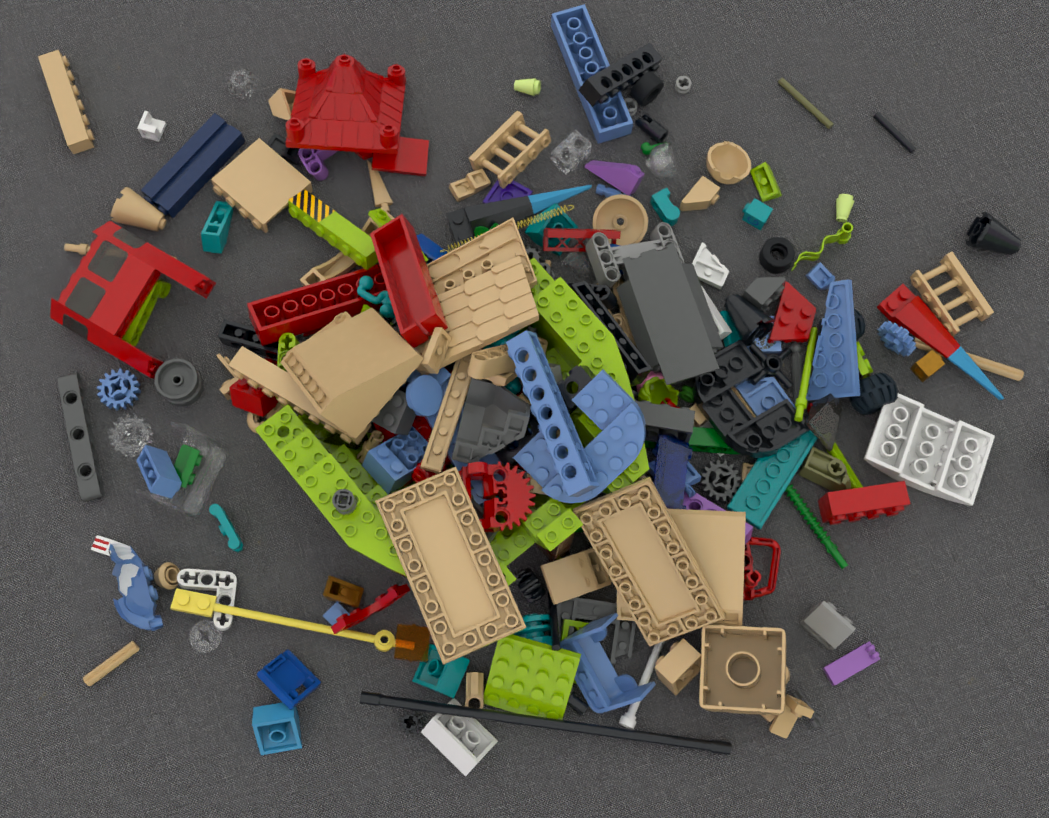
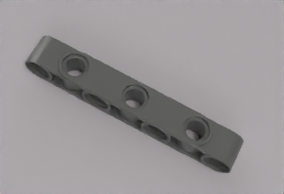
M78 372L60 376L57 380L79 493L82 501L87 502L105 496L83 382ZM77 397L76 402L71 404V400ZM84 433L83 438L78 440V436ZM92 469L91 474L85 476L86 471Z

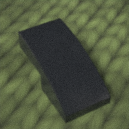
M276 133L273 134L267 145L286 161L298 165L301 160L298 154L300 148H287L286 139Z

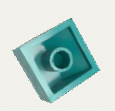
M428 643L412 681L454 699L470 660L462 656L443 665L436 646Z

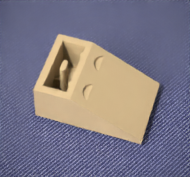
M593 548L540 566L553 605L611 585L608 573Z

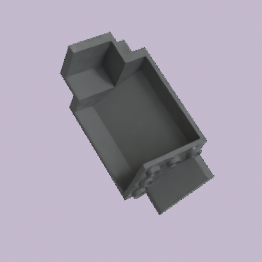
M674 243L666 245L665 248L658 252L656 249L642 252L638 258H630V256L623 258L625 267L622 268L626 282L616 289L637 349L651 366V371L654 373L662 372L666 385H671L718 370L719 366L715 354H717V350L723 348V344L694 265L681 263Z

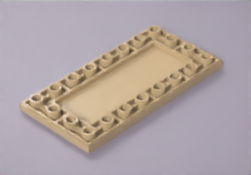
M456 467L375 500L443 665L526 628Z
M650 477L573 508V513L583 523L581 528L649 647L725 619L722 608Z

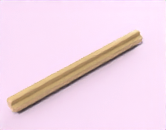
M915 337L916 348L928 352L933 350L935 353H938ZM967 353L980 369L1017 381L1023 378V370Z

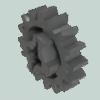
M718 459L714 463L711 461L707 464V467L705 466L701 469L704 472L700 474L703 481L698 484L704 486L701 492L706 491L708 493L707 499L712 496L713 502L720 499L722 503L726 499L731 500L733 498L732 495H735L736 489L740 487L737 481L741 480V477L736 476L739 470L733 471V464L727 466L726 460L720 464ZM725 478L721 483L715 484L719 479Z

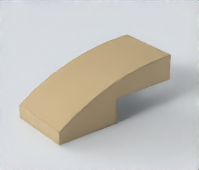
M479 169L468 173L464 179L450 183L449 189L456 201L459 202L483 190L491 182L484 170Z

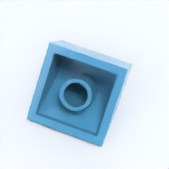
M282 702L253 707L252 727L261 755L302 748L300 721L296 706L290 710Z

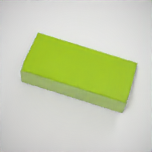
M764 162L750 170L762 202L782 196L769 164Z

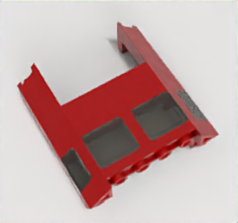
M108 221L92 231L98 236L92 241L88 253L81 259L80 266L76 272L71 275L70 282L62 290L59 300L51 298L50 318L148 377L155 379L158 368L164 362L152 357L122 338L159 277L163 273L206 299L216 282L112 221Z

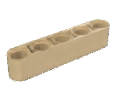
M538 337L544 354H546L548 341ZM507 344L473 352L469 363L468 375L474 379H485L514 371L516 366L508 355ZM528 353L525 356V361H527L529 358Z

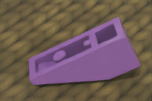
M592 160L585 165L586 169L629 196L636 192L645 175L638 166L631 164Z

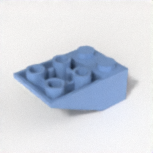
M412 426L408 435L398 434L369 450L362 466L389 495L412 479L413 470L422 461L428 442Z

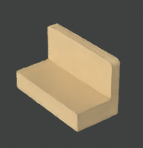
M435 327L432 336H429V340H427L421 355L424 359L416 369L418 372L438 374L452 339L443 328Z

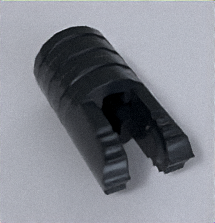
M647 113L635 120L636 125L657 143L663 142L669 133L667 129Z

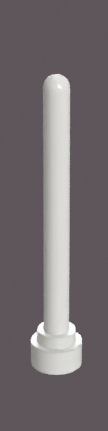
M665 641L654 645L638 686L649 682ZM641 701L630 704L628 712H625L624 716L621 715L620 725L634 730L637 723L635 721V714Z

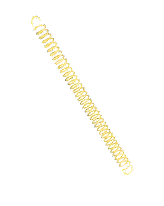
M564 205V209L562 208L563 211H564V213H566V211H565L566 206H565V205ZM569 205V206H573V205ZM562 206L560 208H562ZM573 206V208H574V206ZM557 207V211H558L559 208ZM554 208V213H553V211H552V212H551V215H550L549 211H547V215H546V213L544 212V217H543L542 213L540 214V215H541V218H540V216H539L538 214H537V218H536V216L534 215V220H533L532 217H530V218H532V219H531V222H530L529 218L527 217V221L529 220L530 224L532 225V220H533V222H534V221H535V218H536V220H537L538 223H539V218H540L541 221H542V217H543L544 220H546L545 215H546V217H547L548 219H549V215H550V217L552 218V213H553V215H554L556 209ZM566 208V210H567V208ZM572 208V209H573V208ZM559 209L560 213L562 214V209H561V211H560V209ZM570 209V210H572V209ZM550 210V211H552V210ZM567 210V211H569V210ZM556 211V213H557V211ZM559 212L557 213L558 216H559ZM554 215V217H555L556 215ZM524 219V224H525L526 220ZM521 220V225H520V223L517 221V225H518L517 228H518V229H519V225H520V227L522 228V224H523L522 220ZM526 222V224L529 226V222H528V224H527V222ZM534 222V223H536V222ZM523 224V225H524V224ZM516 225V226H517V225ZM524 225V227H526V225ZM484 232V233H485V232ZM481 234V235H482V234ZM477 235V237H478L479 235ZM474 236V238H476V237ZM471 237V240H472V237ZM467 238V240H468V242H469L470 240ZM464 239V243H465L466 240ZM461 241V245H462L463 242ZM457 242V243H458V247H459L460 244H459V242ZM466 242V243H467V242ZM454 243L455 249L458 248V247L456 246V244ZM451 244V248H452L453 245ZM448 245V251H449L450 247H449V245ZM453 247V249H454V247ZM443 249L440 252H445L447 250ZM450 249V251H451V249ZM452 249V250H453V249ZM447 251V252H448V251ZM448 252V253H449V252Z

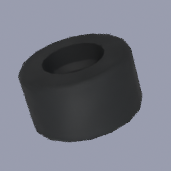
M649 71L633 85L630 95L640 106H646L659 95L664 83L653 71Z
M774 237L769 239L760 251V264L770 273L777 274L786 271L795 257L794 246L785 238ZM778 251L783 255L784 259L776 260L771 256L770 252Z

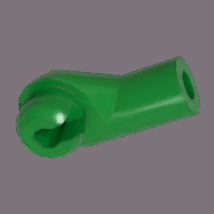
M645 142L641 145L642 153L645 155L664 152L669 148L667 142L654 145Z

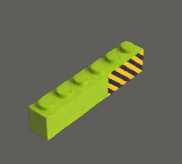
M302 190L288 200L289 213L293 218H297L319 237H323L331 246H335L345 256L354 260L357 265H361L368 270L379 262L372 238L307 190Z

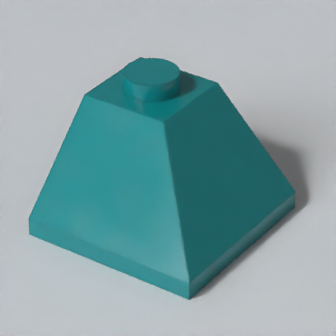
M553 204L541 212L543 215L542 221L540 218L539 223L536 218L534 222L532 220V225L529 224L525 233L535 244L543 247L544 228L577 229L578 226L563 210L562 214L560 213L561 208L558 204ZM547 211L550 213L549 219L546 217ZM548 237V247H555L560 242L557 238ZM568 238L564 243L567 245L571 238ZM550 251V252H552V253H554V254L560 256L563 251Z

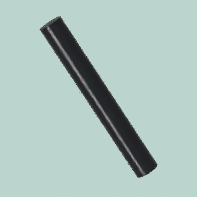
M879 112L873 116L910 153L916 149Z

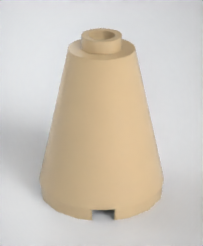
M125 187L120 192L123 196L120 199L117 198L111 212V217L113 218L111 220L152 231L163 230L167 222L165 215L131 188Z

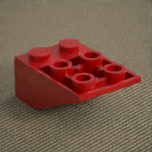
M265 358V360L277 366L276 361ZM245 378L237 380L229 387L232 406L262 417L275 408L278 403L275 396L270 398L262 392V388H253L247 383L248 380Z

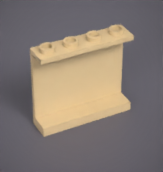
M260 138L211 179L214 192L218 196L222 195L225 197L226 202L231 207L235 206L245 219L248 217L256 229H261L265 233L268 232L267 223L289 204L288 200L304 189L309 193L313 192L311 182Z

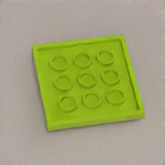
M513 634L498 640L484 692V704L517 714L562 720L581 654L562 648L559 651H554L551 645Z

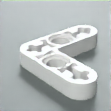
M183 569L178 573L177 582L180 587L184 589L217 591L216 603L220 604L219 600L221 597L228 596L231 599V603L228 606L234 607L237 578L232 572ZM185 574H189L190 578L196 579L195 575H199L198 584H195V580H188V583H184V580L181 578H184ZM205 575H209L213 578V582L209 585H204L201 579ZM216 576H219L220 581H225L226 577H230V581H233V583L225 586V582H219V586H215ZM214 611L213 621L215 628L220 631L228 630L232 625L233 615L225 614L228 622L221 626L217 620H221L222 613Z

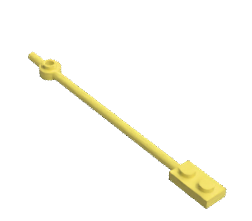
M176 588L170 607L171 610L212 618L215 611L371 642L381 652H387L392 647L413 651L415 645L413 642L394 639V635L388 630H381L376 635L348 629L334 634L331 626L218 604L216 603L217 596ZM386 637L388 642L382 643L380 639Z

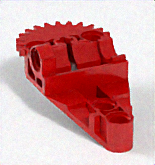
M500 461L497 464L473 462L468 463L467 466H462L461 470L458 471L470 500L471 480H482L483 499H491L483 502L484 519H479L484 532H503L506 527L512 530V523L519 527L521 525L519 519L526 522L527 517L525 514H532L528 507H534L535 503L529 499L535 498L536 494L529 493V491L534 489V485L527 486L531 479L530 477L522 478L525 471L516 473L518 466L510 470L508 462L505 467L501 465ZM493 475H501L503 477V481L495 480ZM497 495H499V497L503 499L501 502L498 498H495ZM495 516H503L505 523L497 522Z

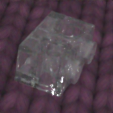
M575 130L551 152L550 161L564 174H567L570 170H575L582 159L585 160L590 155L591 142Z

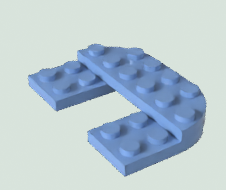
M604 369L572 399L602 430L584 448L599 487L579 497H568L562 488V479L555 471L553 457L546 449L547 442L540 431L513 457L542 487V491L555 500L565 503H580L594 498L637 458L643 447L646 437L644 415L638 404ZM564 450V457L566 458L568 452ZM573 468L572 470V476L574 478L576 475V468Z

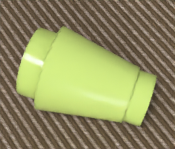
M536 78L515 80L514 90L532 96L539 95L541 81Z
M839 194L836 199V221L847 222L854 204L852 195Z

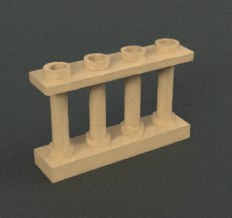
M516 111L469 157L472 169L476 171L483 167L487 168L497 175L500 187L504 189L532 160L536 159L544 148L548 147L551 142L549 130L544 129L538 134L525 126L523 114ZM521 131L534 140L526 146L515 139L514 136ZM509 143L522 152L514 158L503 151L502 148ZM497 155L510 164L502 170L489 161Z
M950 252L940 261L941 266L923 275L920 270H916L910 279L912 285L921 294L922 300L928 304L932 313L954 337L960 331L959 326L976 317L982 322L988 319L994 311L955 254ZM943 272H947L952 280L932 290L927 281ZM957 287L962 296L943 305L937 296ZM967 302L973 311L953 320L948 311Z

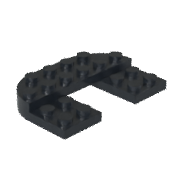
M741 339L715 354L719 366L718 370L694 377L692 393L698 408L722 440L739 454L752 458H764L774 455L779 449L798 439L811 429L804 419L801 422L795 421L796 409L788 399L776 404L755 418L748 411L732 389L759 374L763 367Z

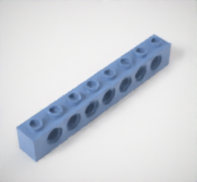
M526 330L506 342L508 346L507 352L515 363V372L523 383V392L530 400L531 412L539 423L538 429L545 437L547 442L546 449L552 455L555 462V471L562 479V488L568 497H579L599 487V484L537 334ZM528 353L529 358L527 361H525V356ZM536 372V378L533 380V374ZM544 390V397L541 399L540 395ZM552 410V416L548 418V413ZM560 429V436L557 438L556 431ZM567 448V449H568V455H567V457L565 458V457H564V450ZM576 468V475L573 478L572 470Z

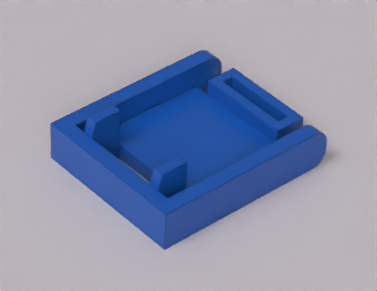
M286 650L283 654L278 655L257 673L258 678L290 710L321 684V681L290 650ZM301 685H304L307 689L298 696L299 693L296 690Z

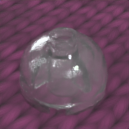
M662 143L655 146L651 150L649 158L646 159L647 169H651L652 174L659 179L676 177V164H674L673 160L675 155L671 143Z

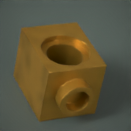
M931 350L910 369L923 383L944 366L945 363L938 353Z

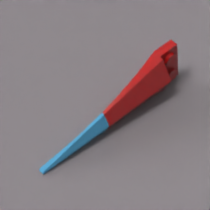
M904 284L900 285L877 306L889 321L896 323L899 327L902 326L903 329H907L910 334L947 358L997 399H1004L1002 394L918 295L915 296Z

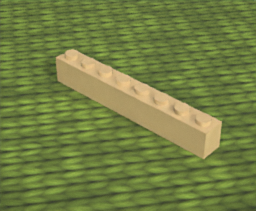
M243 346L228 364L233 370L232 374L238 379L242 380L245 378L248 380L247 383L253 388H262V392L270 398L273 396L277 397V401L282 405L286 406L288 404L292 406V409L301 416L306 414L311 422L316 425L319 423L323 424L325 430L331 434L335 432L340 434L339 437L349 444L352 441L358 445L372 426L369 423L365 431L355 439L320 415L288 372Z

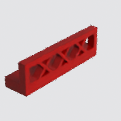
M544 228L543 251L587 252L585 245L582 243L586 238H591L595 233L601 232L608 239H611V244H616V239H620L621 231L613 229ZM548 237L557 238L560 241L555 247H548ZM568 238H575L578 241L573 247H568L564 243Z

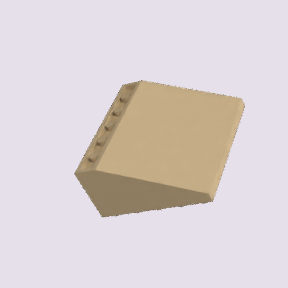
M370 308L294 346L280 363L319 414L356 439L365 431L372 419L379 414L383 406L392 399L394 393L406 382L411 373L419 367L424 358L375 309Z
M668 509L725 614V619L709 625L742 626L746 512ZM617 591V620L634 621Z

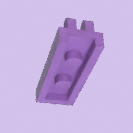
M869 641L822 669L832 686H835L880 660V654L878 651H875V646Z

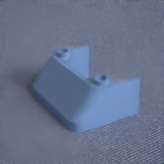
M617 613L592 621L560 642V648L581 654L574 679L588 705L596 713H604L642 701L656 685L653 681L638 686L632 676L628 674L618 676L599 641H602L607 636L606 627L618 617Z

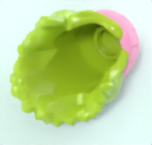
M651 371L641 384L636 385L638 401L646 400L652 404L660 405L662 400L667 404L664 399L670 398L677 405L679 391L675 390L671 385H666L661 372L654 373Z

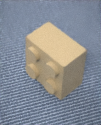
M684 638L680 642H675L671 646L670 652L666 656H661L655 663L656 666L654 668L658 679L676 696L701 671V654Z

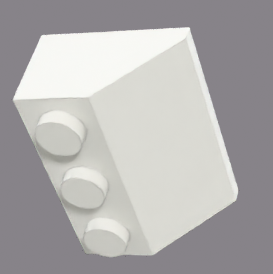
M455 698L448 703L462 706ZM437 713L421 731L465 776L498 742L475 718Z

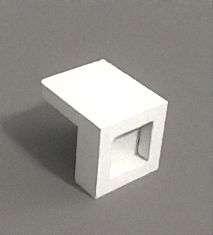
M144 111L137 129L143 138L159 142L166 123L165 121L152 118L149 111Z

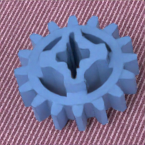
M885 321L877 329L878 335L881 337L880 340L885 342L884 346L891 351H895L898 355L901 354L903 357L905 355L909 356L916 349V343L912 341L914 338L909 336V331L905 328L903 329L902 326L899 327L896 323L892 324L891 321Z
M119 368L118 373H116L112 369L111 375L104 374L105 380L99 379L102 386H97V389L101 391L97 396L102 398L100 401L104 405L106 404L109 409L114 407L118 411L121 406L126 410L127 404L133 406L132 400L139 399L136 393H141V390L137 388L141 384L139 381H136L137 377L134 374L131 375L132 373L129 370H126L124 373Z

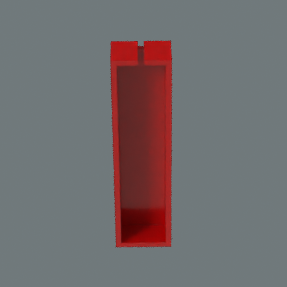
M401 214L370 233L400 334L415 348L429 340L428 336H432L435 327H441L446 330L448 325L415 230L404 215Z

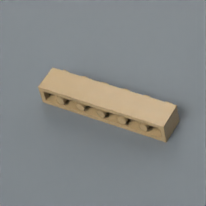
M56 50L38 56L67 146L73 154L94 148L92 140H95L91 129L88 130L87 125H90L86 114L83 115L82 110H85L81 99L78 100L77 96L80 93L77 86L73 85L72 81L75 79L71 70L67 68L70 64L66 55L62 56L60 51Z

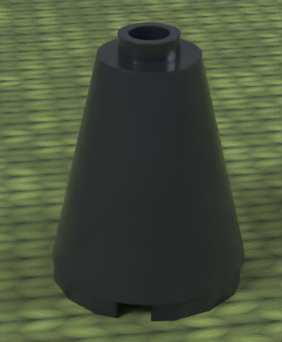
M983 212L981 213L983 214L981 218L977 216L967 231V235L970 236L969 241L966 240L967 246L1008 255L1017 253L1020 250V238L992 215Z
M731 294L725 299L724 307L745 346L755 343L753 340L756 338L761 340L773 328L772 322H775L773 318L739 294Z

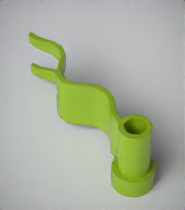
M846 222L835 235L826 236L819 247V252H802L791 271L795 269L797 263L801 260H818L825 244L835 242L839 244L848 243L851 238L853 225Z

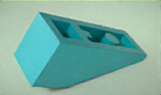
M216 201L201 232L204 252L222 254L227 243L234 207H231L227 202Z

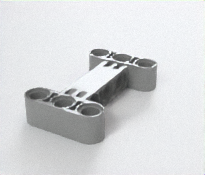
M665 222L657 225L650 233V241L611 247L606 235L597 232L585 246L598 284L606 285L610 289L620 279L619 270L625 267L623 258L629 256L630 258H638L642 252L656 249L658 252L665 248L666 245L674 243L681 263H684L673 230Z

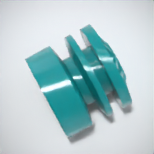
M523 615L522 618L526 628L513 635L552 646L551 636L544 635V632L551 630L550 625H542V623L550 621V615Z

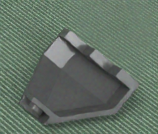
M471 378L452 460L464 463L478 462L482 457L499 451L514 440L517 441L523 438L530 417L531 405L503 386H496L490 381Z

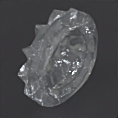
M202 620L194 624V627L189 631V642L192 648L201 653H209L215 650L222 639V632L217 630L214 622L210 620ZM200 630L205 633L209 631L208 638L210 643L206 640L200 641L202 638Z

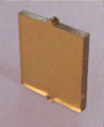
M397 624L394 659L409 660L410 663L412 661L428 662L430 640L428 627L416 626V624Z

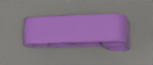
M300 148L298 154L307 171L316 180L322 181L327 178L329 172L323 161L338 151Z

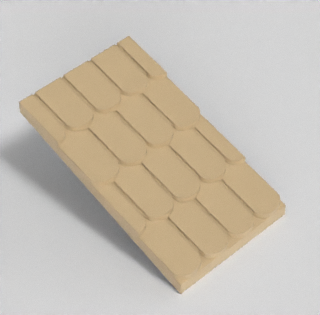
M514 218L505 221L427 264L437 295L465 284L467 280L488 272L492 267L517 256L521 258L530 289L537 285L535 273Z
M520 256L494 266L490 271L467 280L465 284L437 295L448 325L445 331L452 338L440 369L539 320V314ZM427 341L415 347V350L420 355H422ZM420 372L421 375H429V374H431V373H423V372Z

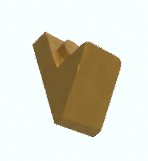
M328 576L323 596L329 601H338L358 608L364 588L333 576Z

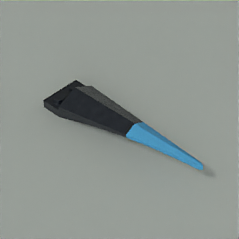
M592 185L467 206L463 209L446 213L455 244L458 247L457 242L462 246L461 241L465 244L464 239L466 242H468L467 238L470 241L471 237L474 239L476 227L483 226L490 229L494 223L500 225L511 218H514L515 223L517 221L520 222L549 208L553 204H558L589 190Z

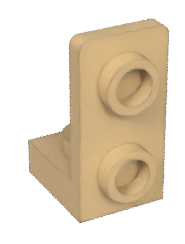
M219 353L216 355L217 358L234 377L225 381L219 389L225 398L229 400L231 398L229 387L239 379L232 374L233 370L228 366L231 362L227 356L223 358Z
M787 694L784 713L775 716L769 731L787 738L797 718L806 716L811 719L814 710L804 701Z

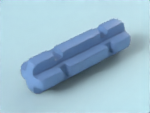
M598 184L596 188V194L605 195L606 198L623 194L621 193L622 191L611 187L606 188L602 184Z

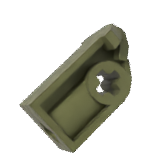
M812 447L798 475L831 491L850 489L851 482L845 464L841 460Z

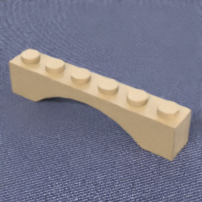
M381 207V209L387 213L389 218L393 220L394 217L391 214H389L383 207ZM370 217L361 230L371 237L370 233L377 230L379 226ZM340 252L329 261L313 267L300 279V282L304 287L347 274L357 264L350 257Z

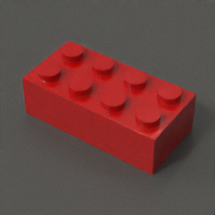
M905 481L827 492L818 500L822 523L837 525L843 520L856 522L860 521L862 517H867L870 520L879 518V515L886 514L887 517L898 515V512L904 511V508L910 505Z

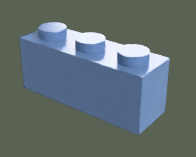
M145 445L136 461L150 493L172 499L175 493L179 491L182 483L167 451Z

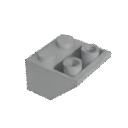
M822 601L813 606L799 624L831 651L836 649L856 628L852 626L853 623L849 618L841 616L836 611L837 608L832 603Z

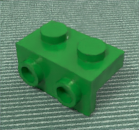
M185 444L181 446L174 464V468L182 482L181 487L183 488L193 484L196 476L193 473L195 466L199 467L203 458L200 455L202 450Z

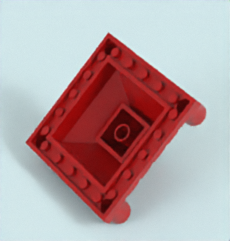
M346 54L337 56L329 68L317 72L313 60L304 58L298 62L299 78L291 119L285 124L287 148L398 155L406 88L404 67L394 64L387 70L388 77H384L367 71L359 61Z

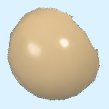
M724 141L710 147L706 157V166L708 172L716 181L723 184H735L749 175L751 160L740 146L733 142Z

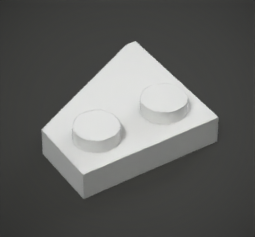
M702 242L692 263L698 279L721 289L729 270L719 262L715 255L708 251L706 244Z

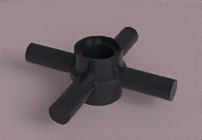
M755 343L749 347L761 361L760 365L763 367L759 374L750 379L752 385H756L764 377L775 376L787 389L793 385L780 371L783 365L782 361L792 353L790 348L786 347L778 355L766 356Z

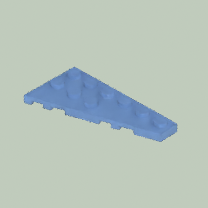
M852 280L830 282L825 304L827 307L825 317L822 318L821 335L818 336L812 363L814 367L812 376L809 379L810 385L806 396L807 401L860 396Z

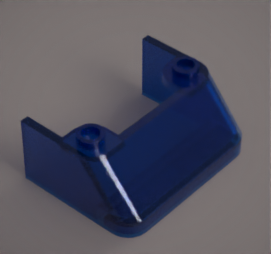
M659 434L654 446V450L657 451L653 483L667 509H686L683 501L688 459L692 457V447H689V443Z

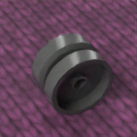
M171 359L164 362L158 368L154 382L158 392L170 404L175 406L193 404L200 398L204 384L196 368L184 359Z

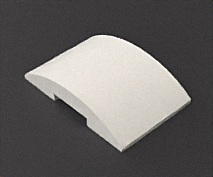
M898 393V398L894 403L883 405L864 460L899 482L905 481V484L939 498L973 506L995 435L961 420L955 422L924 408V404Z

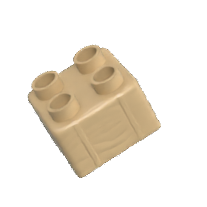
M707 625L702 627L700 707L712 712L762 715L783 714L786 702L785 630L782 628Z

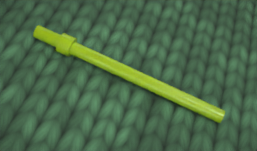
M816 327L811 328L799 396L795 401L796 413L794 419L797 422L802 421L804 410L807 408L808 401L806 396L818 333Z

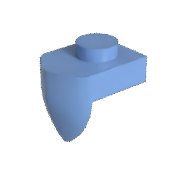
M821 262L817 263L806 274V277L818 290L829 289L830 282H835V276Z

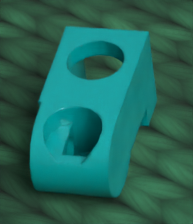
M666 187L651 196L650 204L663 222L673 226L679 219L680 210L669 200L671 193Z

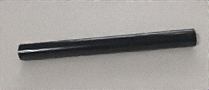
M548 592L552 650L559 651L560 637L557 604L553 605L550 593Z

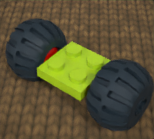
M854 308L856 340L864 335L866 325L861 313ZM822 319L818 323V336L821 335ZM858 341L856 342L858 368L863 379L859 381L860 396L849 397V400L857 412L862 415H868L881 410L883 405L894 403L898 398V389L895 381L886 373L870 374L873 372V369L867 358L863 360L862 356L865 353Z

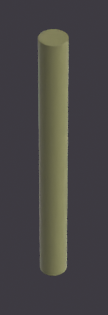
M783 77L778 81L788 93L828 129L834 125Z

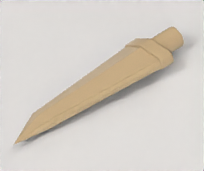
M367 160L375 207H383L390 213L389 205H392L393 201L379 172L372 170V163Z

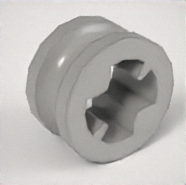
M687 76L678 77L675 84L676 92L679 94L688 93L692 84L690 78Z
M626 98L624 100L626 106H633L628 109L630 116H633L637 112L638 103L633 98Z

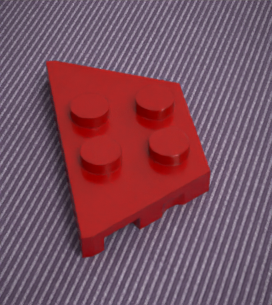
M785 282L783 285L785 289L781 292L775 312L774 326L770 331L767 342H806L809 339L816 308L790 283Z

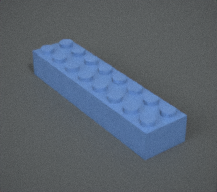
M585 4L552 13L551 28L597 143L631 134L633 121L620 90L613 98L609 96L603 104L600 105L598 103L593 107L578 91L588 78L610 66Z

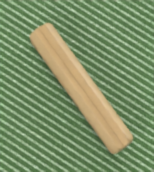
M131 641L83 677L85 684L88 686L95 684L138 652L139 646L134 641Z

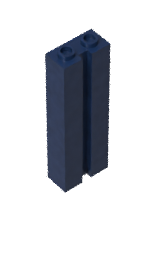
M214 113L141 189L145 196L144 199L151 205L157 206V209L165 216L169 215L173 219L245 143L242 132L227 124L224 119Z

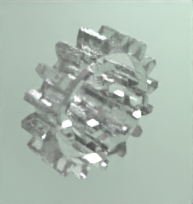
M127 414L125 420L119 417V423L113 422L116 427L109 429L113 435L108 436V438L113 441L110 445L115 448L117 453L122 452L123 456H127L129 453L134 457L135 452L139 454L142 452L141 449L144 448L147 442L152 443L149 436H152L153 432L149 430L151 425L146 423L147 421L144 418L140 419L138 415L132 418V416Z

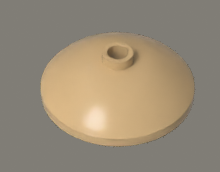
M618 194L606 198L598 205L593 216V229L621 231L620 239H616V244L620 246L639 243L645 236L648 228V217L645 208L637 199L629 195ZM622 218L624 223L619 225L617 219Z

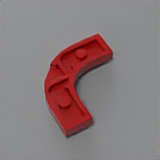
M398 584L393 585L387 589V594L384 593L375 598L376 602L363 610L357 608L349 616L347 613L339 616L336 619L337 623L331 626L333 633L337 634L365 621L372 614L384 610L411 591L407 584L398 586Z

